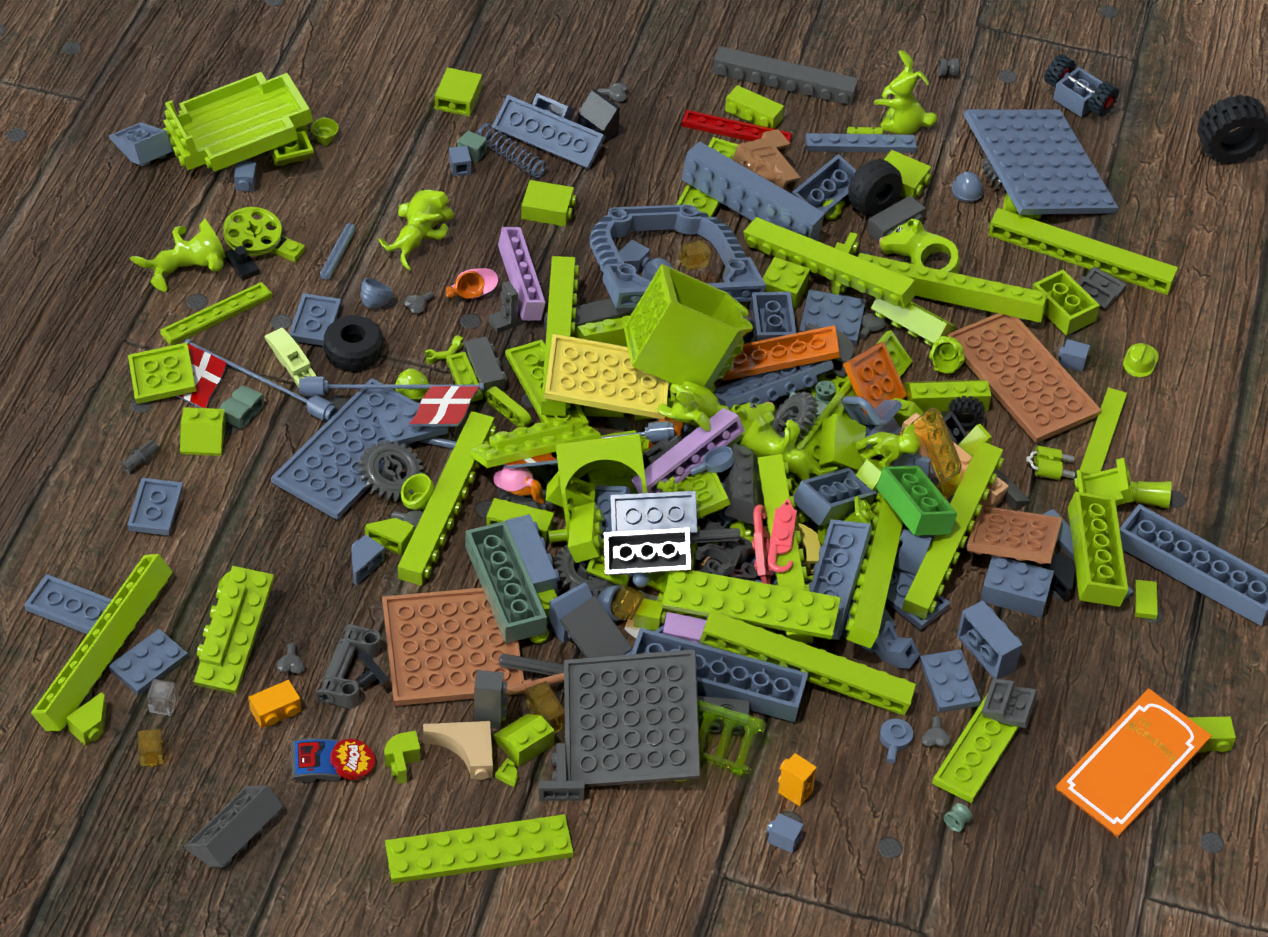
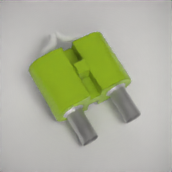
M1037 446L1035 451L1029 457H1026V461L1034 469L1035 476L1060 480L1061 477L1072 479L1075 477L1074 471L1063 470L1061 462L1073 463L1074 456L1062 454L1060 449ZM1033 455H1034V463L1036 464L1035 466H1034V464H1033V461L1030 460V459L1033 458Z

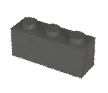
M910 195L869 218L867 233L879 242L881 237L891 234L899 225L907 223L910 219H917L923 222L926 208Z
M487 336L464 341V352H466L479 385L484 383L483 397L485 396L484 393L493 386L504 392V384L507 383L506 374L504 371L501 372L500 360L498 357H495L494 346L492 343H489Z
M477 670L474 722L490 721V728L501 729V723L506 721L507 716L506 694L508 682H504L503 672Z

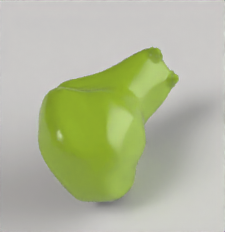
M834 199L824 201L822 206H828ZM842 199L826 212L824 218L827 220L837 219L845 205V200Z

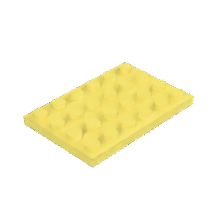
M553 334L544 394L545 399L665 419V416L658 412V406L662 403L667 406L669 382L632 367L628 347Z

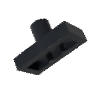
M244 246L236 247L235 251L230 249L224 252L225 259L242 281L260 274L258 266L250 256H247V249Z
M365 650L361 652L358 657L367 671L355 679L356 682L364 690L374 681H377L387 694L391 692L392 683Z

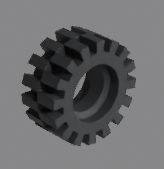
M962 396V399L956 397V400H951L948 410L954 412L965 431L967 429L972 431L978 424L983 425L985 406H983L982 401L979 402L977 398L973 400L972 396H969V398Z

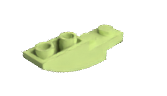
M283 328L264 336L283 368L286 367L298 388L300 378L316 376L303 351Z

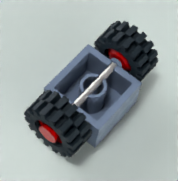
M1059 54L1056 56L1055 60L1051 61V65H1048V70L1045 71L1046 74L1044 75V81L1055 88L1053 100L1080 117L1089 111L1100 117L1109 113L1110 109H1113L1114 103L1117 102L1116 99L1119 98V89L1108 82H1102L1080 67L1075 69V61L1066 55Z

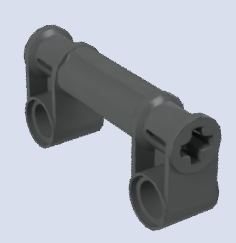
M349 624L345 627L344 637L339 640L322 679V687L316 692V698L322 703L348 709L358 706L360 703L358 684L353 680L344 679L354 654H360L365 650L373 658L380 655L382 651L380 633L377 630L359 627L354 624Z

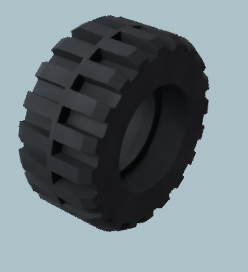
M1244 95L1229 96L1227 99L1217 101L1215 105L1212 104L1209 110L1202 114V118H1200L1197 133L1209 158L1217 162L1221 161L1223 164H1228V162L1234 164L1237 161L1243 162L1249 157H1254L1258 151L1261 152L1264 149V145L1268 144V115L1263 104L1256 98L1247 95L1245 97Z

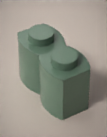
M242 385L234 390L231 398L224 401L219 409H225L227 423L242 429L263 408L264 394Z

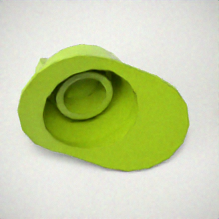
M1134 344L1128 349L1123 366L1128 374L1134 377H1146L1153 372L1159 357L1158 352L1148 344Z

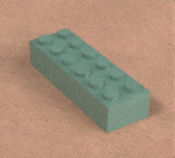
M503 521L465 531L466 550L504 642L509 643L546 633L547 616L507 522Z

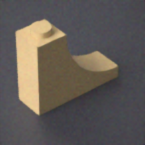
M490 721L423 724L424 744L442 746L456 753L466 764L470 779L484 780L486 778H493Z

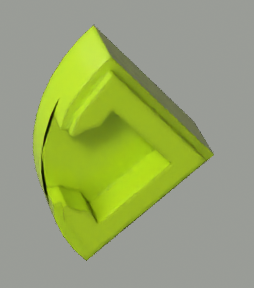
M507 758L495 773V778L515 787L518 780L515 764Z

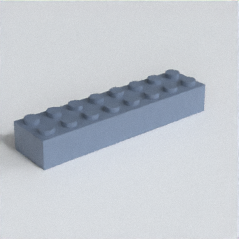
M700 141L687 152L681 180L752 221L758 217L813 240H818L825 215L824 212Z
M1140 504L1119 528L1122 549L1260 626L1268 618L1267 573Z
M644 628L639 629L631 654L695 649L698 696L749 700V710L791 722L796 721L808 673Z

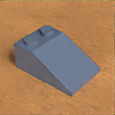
M142 122L109 135L110 140L127 158L140 166L148 165L154 159H162L172 152L167 131Z

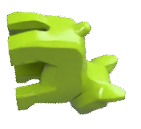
M913 424L908 425L902 435L877 432L856 443L859 450L871 444L870 447L860 454L862 461L877 455H883L884 458L878 462L881 468L889 467V464L900 458L903 453H916L921 446L919 438L914 432Z

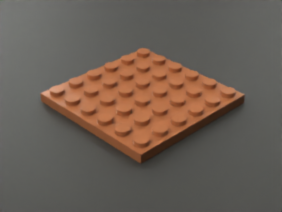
M483 588L382 597L394 706L474 699L477 670L503 672L504 682H508L507 687L521 684L524 681L523 670L499 666V657L502 653L520 656L518 640L509 643L504 642Z

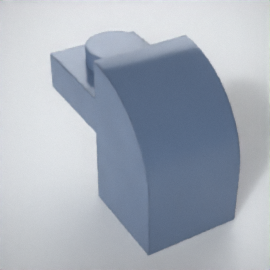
M883 621L881 623L879 634L876 638L878 646L874 650L875 653L884 662L894 667L910 669L920 655L913 639L898 637L890 621Z

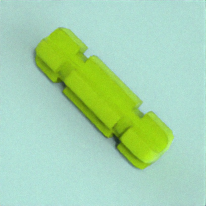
M848 127L847 134H883V129L881 127H875V129H872V127H857V129L855 127Z

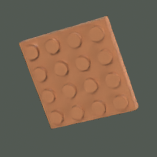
M982 506L979 516L976 517L967 544V551L975 554H991L1000 558L1010 557L1019 561L1030 560L1039 564H1051L1062 525V517Z

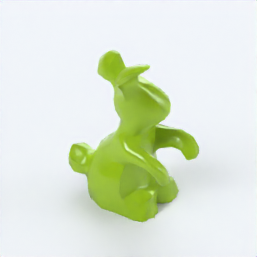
M900 50L898 53L905 64V69L890 85L884 88L882 93L884 99H876L874 104L890 107L881 123V128L884 131L899 135H913L922 126H934L937 116L933 112L926 113L913 95V90L919 78H922L928 86L929 82L921 71L914 73L912 68L913 59L907 52ZM889 94L895 95V99L886 98Z
M433 190L418 191L410 203L407 202L399 205L398 216L406 218L408 223L401 230L394 244L390 245L382 238L378 239L381 246L388 252L402 250L400 261L410 272L411 268L407 263V258L412 250L420 246L422 239L440 240L446 236L449 230L446 224H442L438 230L432 229L440 222L454 219L453 210L447 206L449 200L446 194L442 191Z
M204 219L199 224L200 232L190 241L182 240L181 235L186 233V228L178 226L172 231L176 244L174 249L161 251L152 260H146L138 256H131L130 260L137 266L145 269H154L155 272L150 281L156 289L167 292L168 287L163 275L173 273L178 267L193 265L208 266L213 272H219L223 268V260L226 256L216 233L207 220Z
M684 381L682 385L678 383L671 385V393H677L675 397L677 400L673 402L672 408L663 403L658 406V412L663 416L686 423L689 426H700L706 432H709L711 429L709 419L723 408L730 411L727 406L719 404L718 397L709 388L697 385L691 381Z
M771 410L766 412L764 416H759L753 422L740 443L741 446L752 449L756 457L782 454L783 462H788L790 472L802 481L810 479L809 475L811 473L821 476L838 469V467L819 469L814 465L807 451L796 448L795 443L801 430L799 424L792 419L785 423L787 426L785 428V437H781L772 426L775 417Z

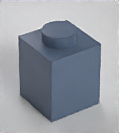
M467 146L449 148V164L453 177L471 174V158Z
M238 162L234 175L235 190L254 191L257 179L256 162Z
M1067 339L1065 347L1061 346L1059 350L1060 365L1082 372L1090 345Z
M779 813L775 821L771 820L766 832L769 833L768 843L793 853L802 837L804 824Z

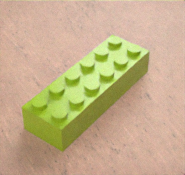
M1075 491L1068 506L1079 600L1120 607L1128 592V584L1115 498Z

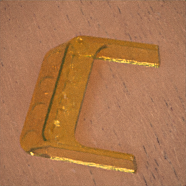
M930 408L911 424L914 425V432L919 440H923L931 458L939 480L936 488L947 500L956 492L960 484L962 465L941 411L937 408ZM904 429L897 435H902Z

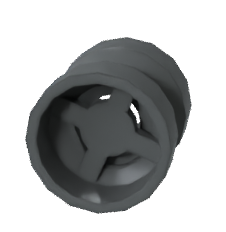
M952 58L951 60L939 59V76H946L947 74L958 76V58Z

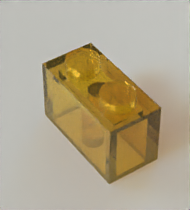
M547 681L527 688L526 705L533 715H541L555 732L565 729V710Z

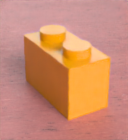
M287 680L249 696V707L262 729L301 712V701L291 682Z
M796 753L790 759L786 758L780 766L781 775L778 779V793L800 807L813 792L817 767Z

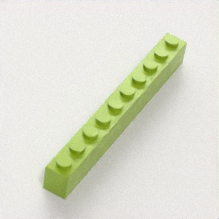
M997 208L990 222L988 236L1090 270L1096 267L1114 278L1165 295L1169 294L1178 269L1176 266Z
M758 217L743 231L746 245L751 248L810 268L812 273L825 276L830 280L872 295L894 306L905 308L917 294L914 279Z
M859 253L858 256L861 259L914 279L917 290L915 296L1040 323L1045 313L1048 295L1046 292L869 254Z
M552 256L541 415L566 416V408H570V403L545 399L544 394L553 334L571 337V334H575V322H571L572 319H576V308H572V305L577 303V294L573 293V291H577L578 279H574V277H578L579 265H575V257Z
M471 411L398 565V579L420 586L423 585L425 579H429L432 571L431 566L433 562L436 563L438 560L440 547L445 545L447 531L452 530L454 516L459 514L461 501L466 499L468 495V486L473 484L475 480V471L477 468L480 469L482 465L472 457L471 449L478 448L480 444H490L489 437L494 436L497 431V427L494 425V417Z
M980 440L950 503L957 512L951 533L934 536L904 599L903 611L925 620L929 613L933 614L937 605L935 601L936 596L941 597L945 587L942 584L944 580H949L952 573L951 564L956 565L960 555L958 552L959 547L963 549L968 538L965 536L966 532L971 533L975 523L973 518L974 516H979L982 509L980 503L982 500L986 501L990 490L987 488L989 484L993 486L997 476L995 471L996 469L1000 470L1004 462V458H1001L1003 449Z
M782 454L757 457L770 539L776 508H779L787 499L790 500L793 508H795L794 497L789 496V491H792L791 479H786V474H789L788 462H783ZM794 530L790 552L777 555L776 564L780 567L786 566L790 560L793 561V564L786 572H775L777 585L810 592L809 584L805 585L804 579H807L806 566H801V561H804L803 549H798V544L801 543L800 531ZM785 631L786 637L789 639L804 642L805 644L813 643V636Z
M879 491L876 496V500L879 501L876 502L873 509L875 516L871 519L872 531L869 544L867 545L865 558L860 569L862 573L859 574L856 583L859 587L854 592L852 600H855V603L853 602L849 611V615H852V617L849 618L845 630H848L846 640L870 649L879 634L903 525L901 518Z
M159 554L144 555L31 712L45 731H61L66 727V717L79 708V704L90 693L91 687L101 677L103 670L113 660V656L118 649L123 646L127 636L135 629V625L146 613V609L157 598L158 592L168 582V578L173 571Z
M711 610L699 640L700 643L717 649L808 673L807 681L903 716L911 704L916 685L907 679L892 676L887 672L878 671L865 664L853 662L845 657L828 653L823 649L814 648L804 642L789 639L784 635L775 634L762 627H756L742 620L725 616L723 613Z

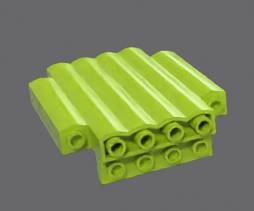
M262 72L179 103L181 111H178L179 115L176 113L172 100L166 102L167 110L164 112L167 119L163 120L166 127L163 130L167 131L171 148H173L181 167L185 166L187 170H191L206 164L208 169L212 168L215 172L297 140L296 128L314 121L310 108L288 73L266 80Z

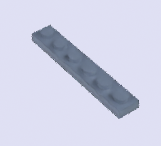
M806 133L805 137L806 151L890 152L893 150L898 153H916L917 148L915 135Z

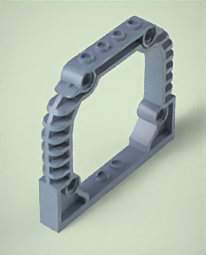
M692 205L614 207L609 209L608 215L601 218L591 231L590 248L595 259H597V263L603 273L602 280L616 308H635L651 282L636 274V268L633 265L623 262L612 238L628 235L629 231L675 229L683 234H698L712 243L725 265L724 283L707 284L727 292L738 302L751 301L752 292L765 291L766 284L751 257H747L745 252H743L734 232L726 224H722L719 219L709 217L707 213L698 211Z

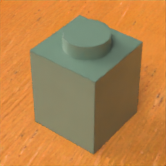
M467 131L458 139L457 147L467 146L471 160L478 163L487 152V138Z

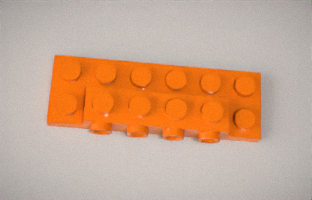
M833 325L743 344L742 352L736 355L733 360V366L725 373L723 381L840 358L836 327Z

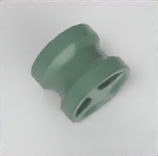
M830 381L819 382L816 385L815 398L819 402L829 404L835 396V385Z
M956 803L952 807V811L944 815L946 825L956 832H960L964 828V824L969 823L973 818L970 810L961 803Z

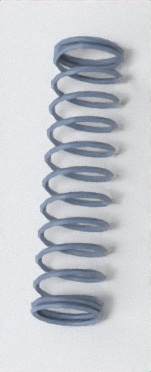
M489 123L480 126L476 133L477 135L480 134V136L483 129L489 126L488 132L484 136L485 138L489 137L492 129L495 130L493 136L487 141H490V145H487V147L496 151L497 154H501L503 158L511 161L512 164L517 165L524 172H528L534 179L543 175L546 170V162L544 160L539 161L538 156L533 158V153L528 154V149L523 150L521 145L517 147V142L512 143L511 138L507 139L506 135L501 136V131L496 132V128H491ZM500 133L498 140L491 145L493 137ZM505 136L503 144L497 148L499 140ZM510 140L509 147L502 152L504 144ZM515 143L514 151L507 156L509 148ZM521 147L519 155L513 159L515 151ZM527 151L524 159L518 163L520 155ZM532 154L530 162L524 166L526 158ZM537 158L536 164L529 170L531 162ZM543 163L541 169L534 174L536 167Z

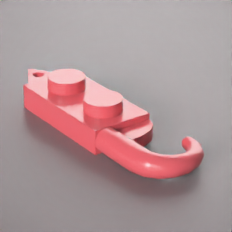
M789 499L775 510L770 539L768 566L771 570L778 573L788 571L793 564L791 560L783 567L776 564L777 555L787 554L792 548L797 510H794Z
M759 504L754 508L753 512L755 533L752 546L756 553L754 567L758 576L761 577L762 583L770 584L771 576L773 575V570L770 569L767 561L770 537L762 524V518L766 519V511L764 506Z

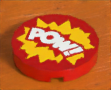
M344 739L335 744L330 754V763L334 766L338 775L349 780H360L362 777H367L375 765V756L365 743L356 739Z

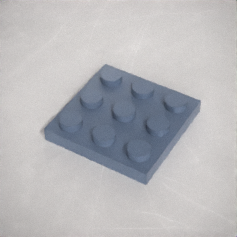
M809 289L799 332H804L808 323L821 328L835 325L836 329L845 334L852 342V345L856 346L866 300Z

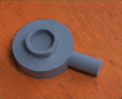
M728 446L715 447L705 454L703 463L689 470L692 476L705 470L712 473L725 471L734 464V453Z
M901 719L887 720L880 729V741L889 749L886 760L889 764L895 763L897 751L908 748L912 742L913 729L906 721Z

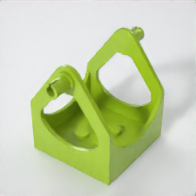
M640 433L555 444L566 527L565 529L548 530L550 544L564 541L568 543L571 516L568 509L566 486L572 476L580 479L586 473L596 469H619L633 477L639 475L643 493H647Z

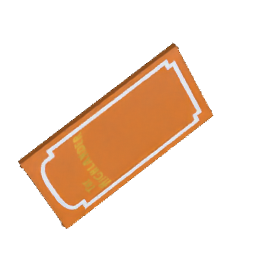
M1148 688L1055 786V789L1111 833L1119 837L1212 738V735Z

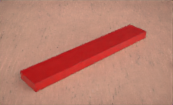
M686 110L682 120V127L746 141L761 139L764 132L777 130ZM780 130L790 143L792 133Z

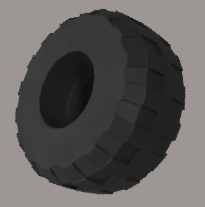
M883 159L868 161V163L863 164L854 173L853 178L850 180V185L848 186L849 201L865 215H876L889 208L898 199L902 190L903 182L900 171Z
M347 315L338 318L327 327L324 334V351L327 359L331 364L345 371L353 372L371 367L382 356V330L371 319L361 315Z

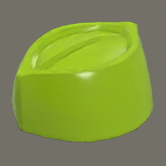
M323 117L314 121L310 129L314 138L320 144L328 146L336 137L339 127L334 120Z

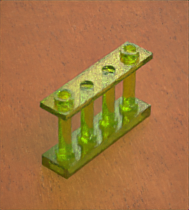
M698 700V712L702 713V717H704L699 731L700 759L731 768L730 772L737 775L750 774L751 769L744 764L754 733L757 734V731L764 732L765 721ZM715 718L724 720L723 723L725 725L714 756L704 753L702 750L712 720L715 721ZM738 724L744 726L746 732L736 762L723 759L733 727H736Z

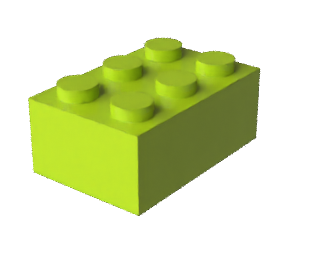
M1064 270L1033 284L1032 290L1048 293L1044 314L1066 336L1096 321L1100 305Z

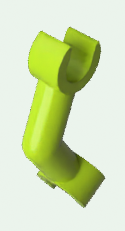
M456 335L448 351L435 352L431 349L426 350L425 357H428L426 358V364H434L436 360L446 359V356L455 354L458 349L460 350L463 347L464 343L461 341L464 338Z

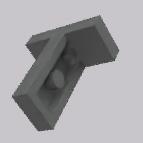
M510 281L502 283V292L500 293L502 299L501 311L488 316V322L497 334L529 322L521 318L516 289Z
M556 743V752H552V766H556V771H552V781H539V801H584V781H566L565 743Z

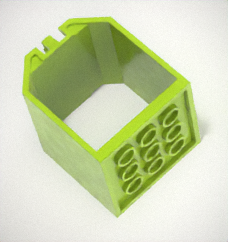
M661 264L624 326L632 367L672 384L678 383L682 385L684 381H691L714 392L715 385L713 383L723 378L725 373L732 368L736 355L742 352L744 344L742 336L753 330L750 321L744 318L749 315L748 310L727 292Z

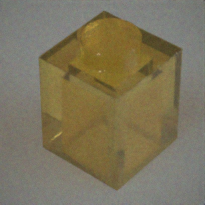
M702 240L683 243L678 260L687 271L708 267L711 251Z
M622 584L611 605L613 612H615L614 615L622 620H626V618L633 620L644 599L642 593Z
M161 729L138 731L141 766L163 764Z

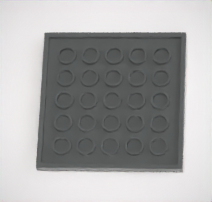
M695 649L564 660L566 781H584V787L701 779Z

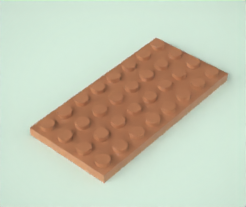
M998 313L946 334V337L956 338L962 344L965 352L964 362L980 380L988 381L990 392L1035 443L1085 423L1101 414L1102 410L1019 318Z

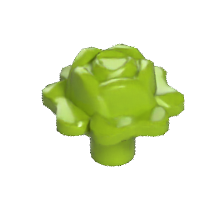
M671 477L666 482L659 481L657 489L662 490V492H678L679 484L675 482V477Z

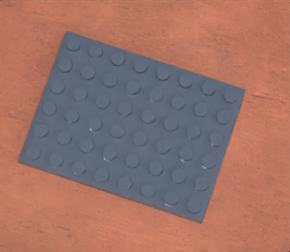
M966 109L964 117L1020 215L1117 212L1119 207L1061 110Z

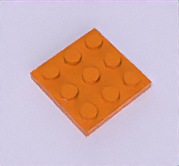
M884 341L877 343L843 364L856 395L866 399L874 409L884 400L903 399L908 396Z

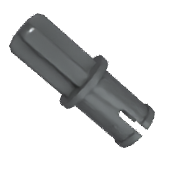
M150 440L139 450H134V454L121 463V466L124 467L123 470L130 474L141 463H146V459L158 450L157 443Z

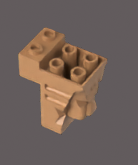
M779 129L764 132L761 139L738 144L732 159L733 161L787 192L792 193L801 178L785 159L790 143Z

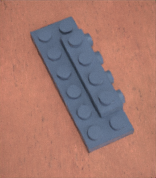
M825 360L756 374L716 388L713 393L718 397L719 404L725 405L729 409L735 404L773 402L778 397L789 396L791 392L795 393L796 390L810 388L813 384L817 383L816 375L826 374L828 370L833 369V363L831 360Z
M831 519L824 543L819 549V560L814 566V577L812 582L809 583L810 592L841 597L833 639L840 640L871 535V524Z

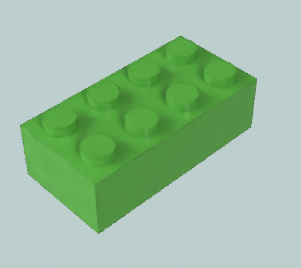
M919 466L883 467L876 488L914 536H938L951 533L957 512Z

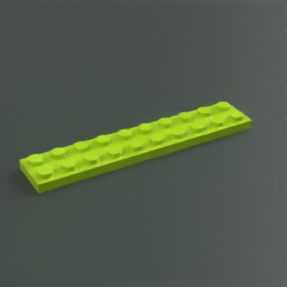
M890 330L885 332L877 343L884 341L897 373L901 377L911 364L912 359ZM849 379L813 422L814 426L809 427V433L805 432L803 435L804 439H800L795 445L797 449L807 451L810 459L819 469L826 468L819 465L822 420L831 417L832 414H841L844 418L852 420L842 404L844 397L857 396ZM815 473L810 474L812 478L819 476Z

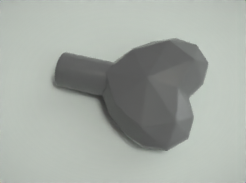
M616 83L609 89L598 88V92L604 96H609L610 99L616 102L626 100L627 95L625 92L627 91V85L625 83Z
M429 291L422 296H407L403 299V305L410 308L413 314H420L425 310L426 302L434 298V293Z
M871 313L864 314L862 316L864 328L859 333V337L865 339L870 332L884 329L886 326L885 320L877 318Z
M393 511L391 518H398L414 525L415 531L423 511H410L406 514Z
M288 644L287 655L282 656L278 660L276 665L279 671L296 674L304 672L305 665L303 661L295 655V644Z
M938 716L933 717L932 728L923 735L922 744L927 747L935 745L945 747L950 744L951 738L941 728V718Z

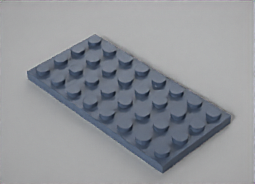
M371 378L366 384H382V383H380V382L376 381L375 379ZM361 388L271 477V482L338 520L368 489H365V484L368 480L361 482L360 479L363 475L358 474L360 469L358 463L361 461L360 456L364 454L366 448H370L371 444L377 445L378 441H382L384 444L386 442L377 420V414L418 403L393 389ZM412 443L405 444V448L407 449ZM380 460L378 463L379 473H381L384 466L383 460Z

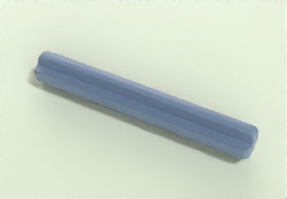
M347 223L320 272L321 279L329 280L356 231L354 224Z

